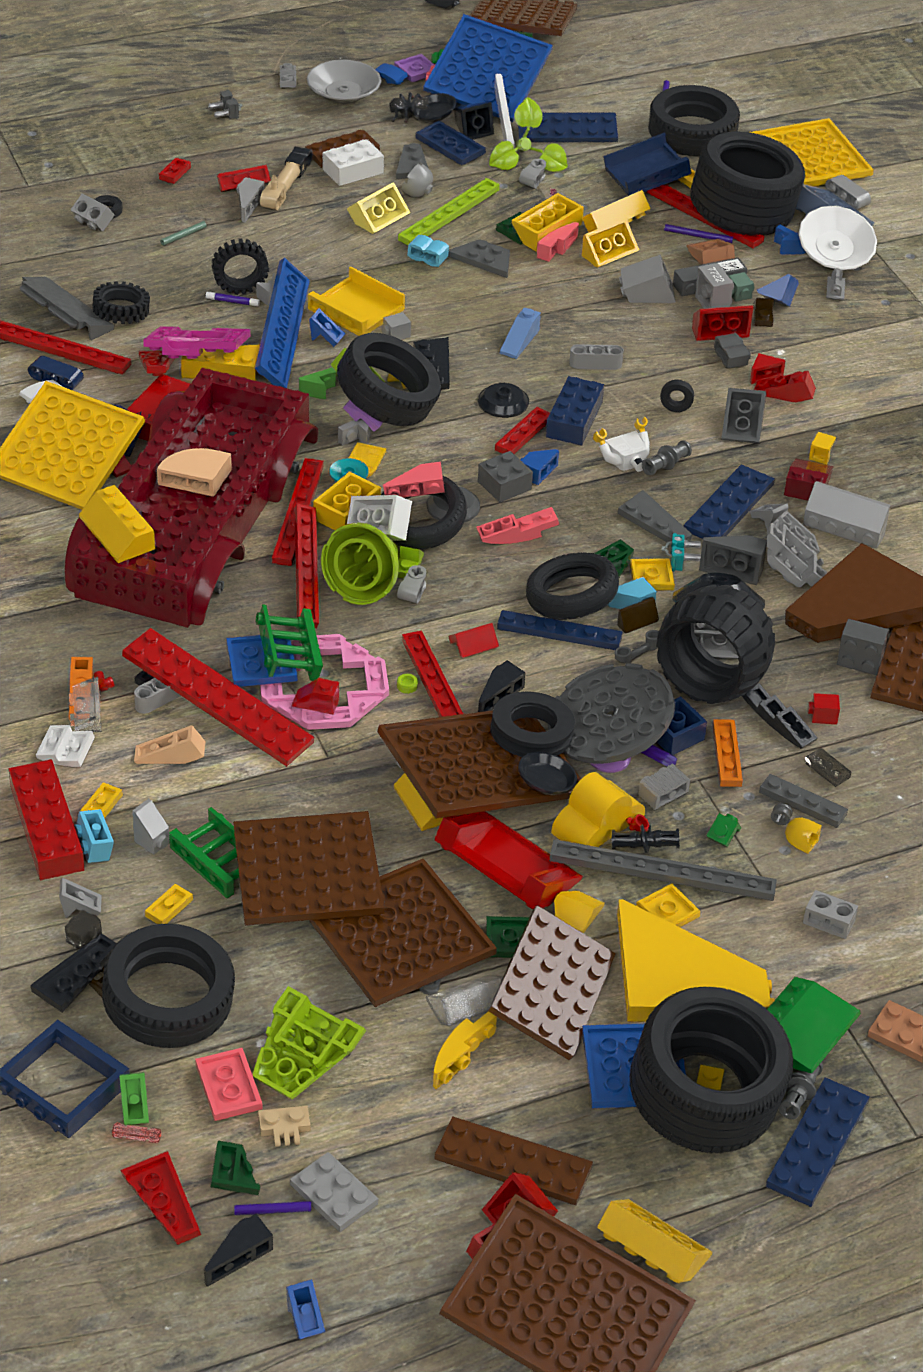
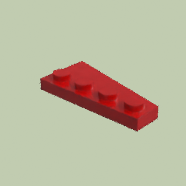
M162 350L139 351V359L146 373H152V376H163L175 360V358H168V355H162Z
M168 1151L120 1170L125 1180L177 1245L201 1235Z

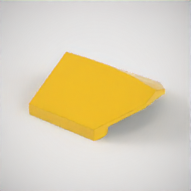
M563 891L554 900L555 917L584 933L602 910L605 903L580 891Z

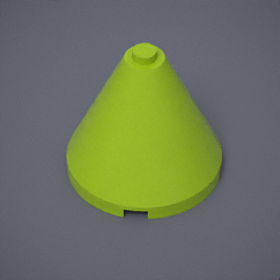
M365 523L347 524L338 528L330 535L331 537L327 544L323 546L321 553L322 572L330 589L333 592L337 591L344 597L343 600L357 605L371 604L385 597L394 587L398 576L399 562L396 544L381 530Z

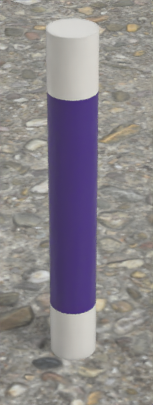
M206 292V299L257 307L260 305V299Z

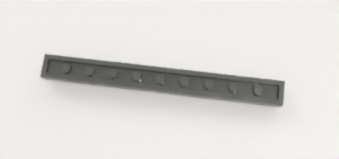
M555 839L553 840L549 860L774 901L777 879Z

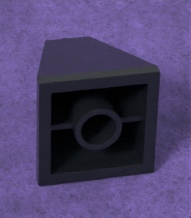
M492 102L455 107V121L460 133L472 140L494 135Z

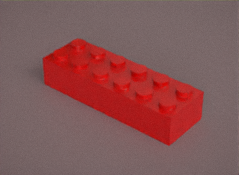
M49 759L8 768L11 791L39 880L85 871L83 851L53 760Z

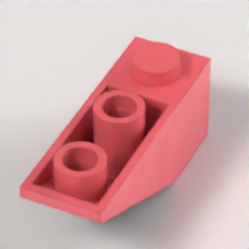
M441 462L420 464L383 484L384 495H398L406 498L444 493Z

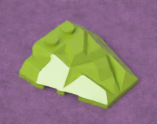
M288 986L274 1005L271 1027H267L265 1046L260 1049L252 1076L293 1100L351 1053L365 1034L366 1029L347 1018L342 1021L313 1005L306 995Z

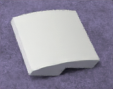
M70 725L50 726L36 753V757L43 761L52 759L53 763L57 765L81 767L95 736L92 731H72Z

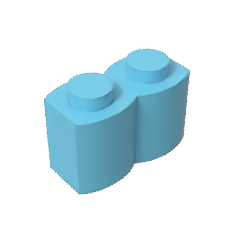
M417 235L408 245L407 255L413 260L424 261L430 266L438 267L448 257L449 245L443 241L432 240L425 235Z

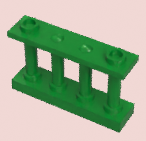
M262 604L260 612L256 614L255 622L259 626L265 656L264 667L267 668L268 676L273 677L276 667L305 669L308 672L310 681L319 678L323 662L311 609H302L300 617L297 618L269 616L267 605ZM271 624L293 626L299 629V632L272 630ZM273 638L296 640L302 643V646L274 644ZM277 653L302 655V657H305V661L277 658Z
M210 807L206 824L187 835L182 834L177 828L169 832L170 848L225 898H229L234 895V881L239 878V871L237 868L229 873L225 872L221 867L237 858L234 826L225 819L222 813H218ZM213 829L220 834L219 837L202 847H197L192 843ZM226 842L235 847L216 860L207 856L208 853Z

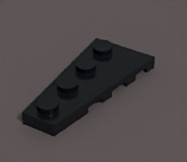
M449 337L413 341V347L420 351L436 369L440 378L441 390L449 389Z
M101 933L30 985L31 991L63 1013L104 967L107 956L117 943Z

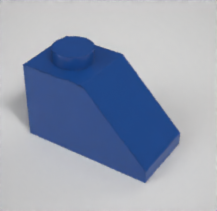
M559 450L529 452L524 458L520 459L533 471V484L539 485L558 466Z

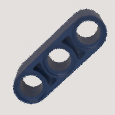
M39 356L28 367V373L32 378L41 382L54 380L70 390H73L84 379L80 369L46 356Z

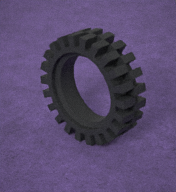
M235 239L231 240L232 245L229 246L226 242L224 243V249L220 246L218 248L219 253H214V258L211 261L213 275L217 285L222 290L226 289L227 293L231 294L233 290L234 294L238 295L239 290H241L243 295L246 294V289H249L251 293L253 292L252 287L256 288L257 282L264 283V278L267 279V272H269L268 260L265 251L256 242L253 241L251 244V241L246 239L244 243L243 239H238L236 244ZM237 255H248L256 261L255 270L249 276L239 279L228 276L224 272V267L229 259Z
M114 281V284L107 282L106 285L101 284L100 287L97 286L93 292V312H95L96 316L99 315V318H105L107 322L113 320L115 324H117V321H121V324H125V321L128 324H133V321L137 323L139 319L144 320L149 314L150 295L148 291L145 292L146 289H140L139 285L133 286V283L126 285V282L123 281L122 284H118V281ZM127 300L135 304L121 306L111 304L107 301Z

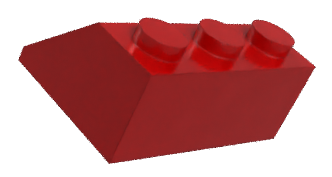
M753 305L697 310L693 313L692 330L696 341L715 340V336L737 333L740 338L749 337Z

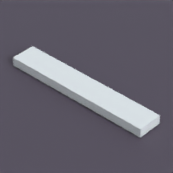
M495 74L494 88L504 141H510L514 147L503 78L501 74Z

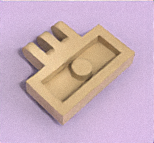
M308 1105L258 1110L261 1136L273 1135L275 1147H280V1138H284L285 1146H290V1137H294L295 1145H300L299 1132L310 1131Z

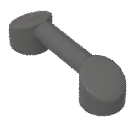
M650 630L646 632V643L632 651L628 647L617 648L615 650V659L621 663H631V660L645 652L657 649L656 643L659 631Z

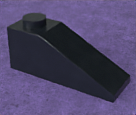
M508 660L497 665L492 670L481 694L478 712L492 711L495 704L501 698L525 688L526 672Z
M257 1214L249 1218H243L234 1225L204 1267V1282L207 1287L273 1250V1234Z

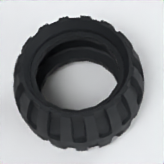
M710 585L688 593L668 611L657 636V660L662 666L666 679H669L680 693H685L690 696V699L697 702L705 701L707 704H717L741 697L754 688L763 678L773 658L775 633L772 630L773 623L770 616L766 615L763 610L764 607L751 598L749 593L743 590L739 591L729 585L718 587ZM694 623H704L721 632L735 648L739 664H725L711 656L697 640L694 634Z

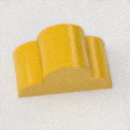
M592 772L584 776L574 787L569 798V804L558 814L552 825L551 834L561 841L599 847L612 838V829H615L616 832H621L629 827L626 821L628 817L634 818L637 814L645 816V807L612 781L605 779L597 772Z

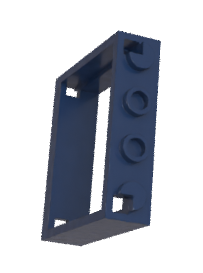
M57 1019L0 1068V1090L3 1095H8L15 1100L19 1107L26 1108L32 1112L39 1121L43 1120L49 1124L55 1132L59 1131L67 1138H70L121 1092L120 1074H129L130 1071L127 1066ZM55 1043L108 1078L68 1115L15 1079Z

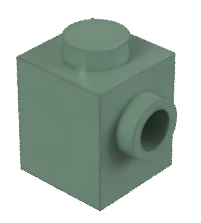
M746 273L729 275L728 277L734 283L732 298L736 302L752 299L755 287L753 281L750 280Z

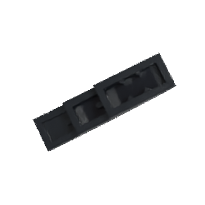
M760 683L742 695L743 699L769 726L800 749L818 739L792 706L786 708L776 695L770 697Z

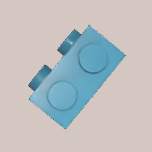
M101 809L80 811L74 827L87 863L109 861L114 841Z

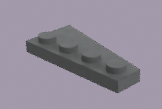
M644 490L618 508L619 515L665 542L672 541L673 533L684 535V540L687 541L692 539V534Z

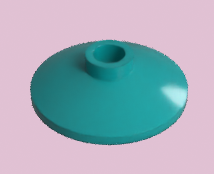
M341 459L334 462L330 467V476L336 482L348 472H352L364 479L368 477L367 465L357 459Z

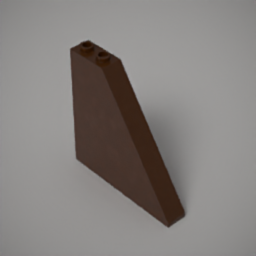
M861 543L785 610V624L805 637L819 643L842 638L848 619L882 628H891L923 621V576Z

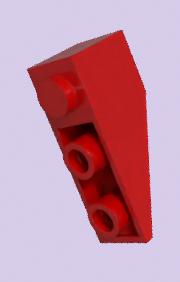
M797 371L785 376L779 375L776 378L761 379L757 381L754 390L766 391V397L796 403L813 399L816 387L809 371Z

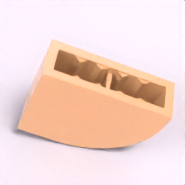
M203 448L187 449L174 453L164 459L158 466V485L214 496L232 470L231 453Z

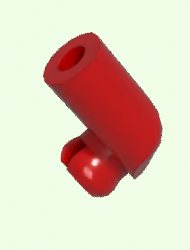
M97 671L93 674L99 691H108L109 688L115 686L113 678H105L102 671Z

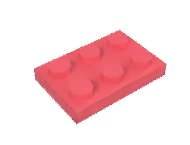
M243 1048L195 1059V1065L214 1121L263 1109L262 1101Z

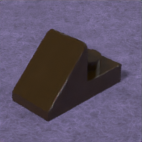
M755 299L753 304L755 326L773 327L774 299Z

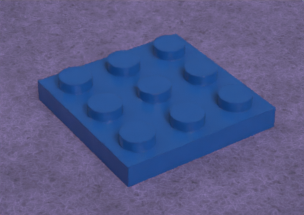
M260 635L226 638L234 685L244 687L298 681L296 668L276 667L273 677L268 676L267 668L264 667L265 656ZM273 638L274 644L292 645L291 640ZM277 653V658L294 660V655Z

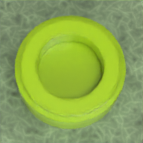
M402 674L397 678V689L400 692L409 694L417 690L418 679L416 676Z

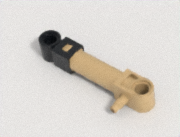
M297 146L293 148L286 158L285 167L278 177L273 175L271 181L263 190L260 198L261 207L274 210L280 209L286 199V192L296 178H301L307 166L311 164L313 157L311 149Z

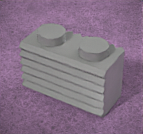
M671 764L667 768H660L654 775L645 776L640 781L638 795L650 807H653V810H656L689 792L690 779L674 764Z

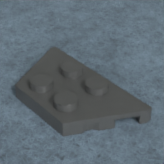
M479 239L449 249L448 257L505 278L508 277L510 250L502 246Z

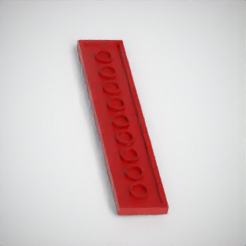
M149 628L122 650L124 658L166 686H170V689L286 767L314 743V736L239 686L234 685L233 682L152 628Z

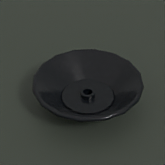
M727 573L703 574L673 592L672 600L676 603L688 593L710 585H716L717 587L729 585L733 586L734 589L749 593L751 598L765 608V600L739 577Z

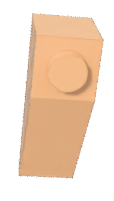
M191 725L136 745L134 762L136 764H186L204 757L205 740L194 726Z

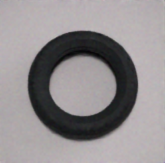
M443 476L444 493L429 495L437 496L448 504L449 508L446 515L438 522L428 526H408L406 540L393 542L398 546L422 550L440 546V544L442 545L452 539L461 530L467 515L466 499L459 486L451 479Z
M587 552L564 554L544 562L532 572L527 580L526 596L533 610L546 618L555 620L582 618L598 612L614 599L619 587V576L612 562L601 555ZM588 576L598 579L595 585L577 594L560 596L547 593L551 586L567 578Z

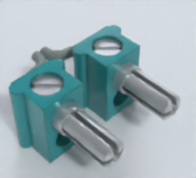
M673 533L672 541L667 542L666 546H662V551L668 557H671L672 571H682L684 561H700V554L684 553V548H700L701 542L684 540V535ZM670 544H671V554H669V553H668V550H667V548H668V546H669Z

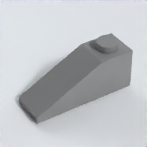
M245 177L238 184L237 193H239L240 213L243 223L248 220L260 203L261 194L264 190V181Z

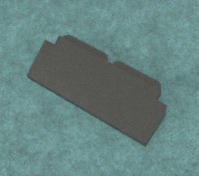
M22 277L21 292L39 305L47 306L50 313L68 326L76 327L79 330L88 326L89 340L92 341L114 330V324L105 321V318H99V315L96 316L90 307L48 277Z

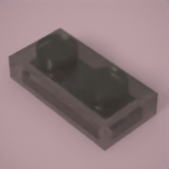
M822 748L805 757V763L834 787L851 778L852 771Z

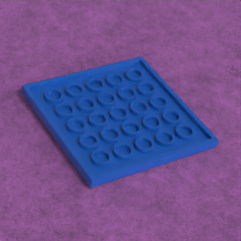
M464 14L424 84L423 90L431 94H450L456 99L457 103L462 105L492 102L493 116L500 118L494 83L495 74H501L510 122L513 123L516 108L528 96L553 49V45Z

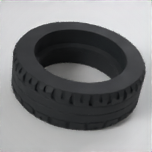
M700 85L675 86L660 92L652 100L648 130L651 137L665 133L666 143L675 153L686 156H700L702 147L709 139L722 133L738 131L740 110L730 96L717 89ZM699 117L710 120L713 123L689 124L675 118Z
M367 333L354 338L337 366L339 384L349 400L372 418L390 425L411 426L420 423L428 416L441 394L440 378L432 363L407 342L387 334ZM369 367L378 368L393 375L404 384L409 392L398 390L386 384Z
M169 923L146 926L122 938L115 944L107 956L102 985L103 1005L112 1023L124 1034L140 1043L160 1048H178L192 1045L214 1034L227 1019L232 1006L235 986L234 966L224 948L212 937L200 930L185 925ZM171 963L187 967L198 973L208 984L209 993L191 1005L165 1008L152 1005L140 999L132 992L127 982L130 976L146 966Z

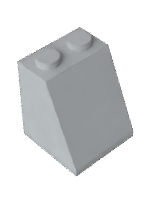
M661 254L620 269L621 292L623 297L627 296L629 303L676 302L673 283Z

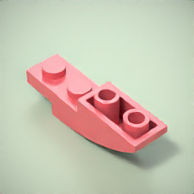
M550 507L518 519L515 518L514 514L477 526L476 529L482 542L512 544L542 537L541 531L559 525V521L553 508Z

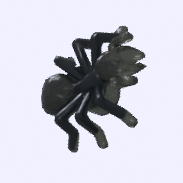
M409 92L408 100L402 94L399 95V98L392 99L389 103L390 112L395 113L392 122L397 119L398 112L404 118L405 123L408 122V118L413 116V112L417 121L420 120L416 108L424 110L429 108V98L421 97L419 93L414 97Z

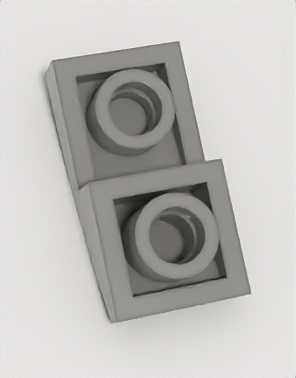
M292 63L280 65V87L296 88V65Z

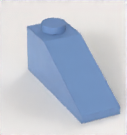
M523 308L516 317L501 347L500 354L515 359L518 358L540 330V312Z

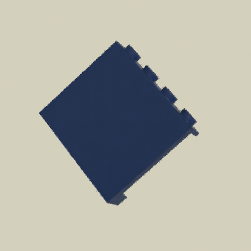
M665 133L603 156L605 170L628 196L641 190L643 192L691 174L689 159L687 157L680 158L666 143Z

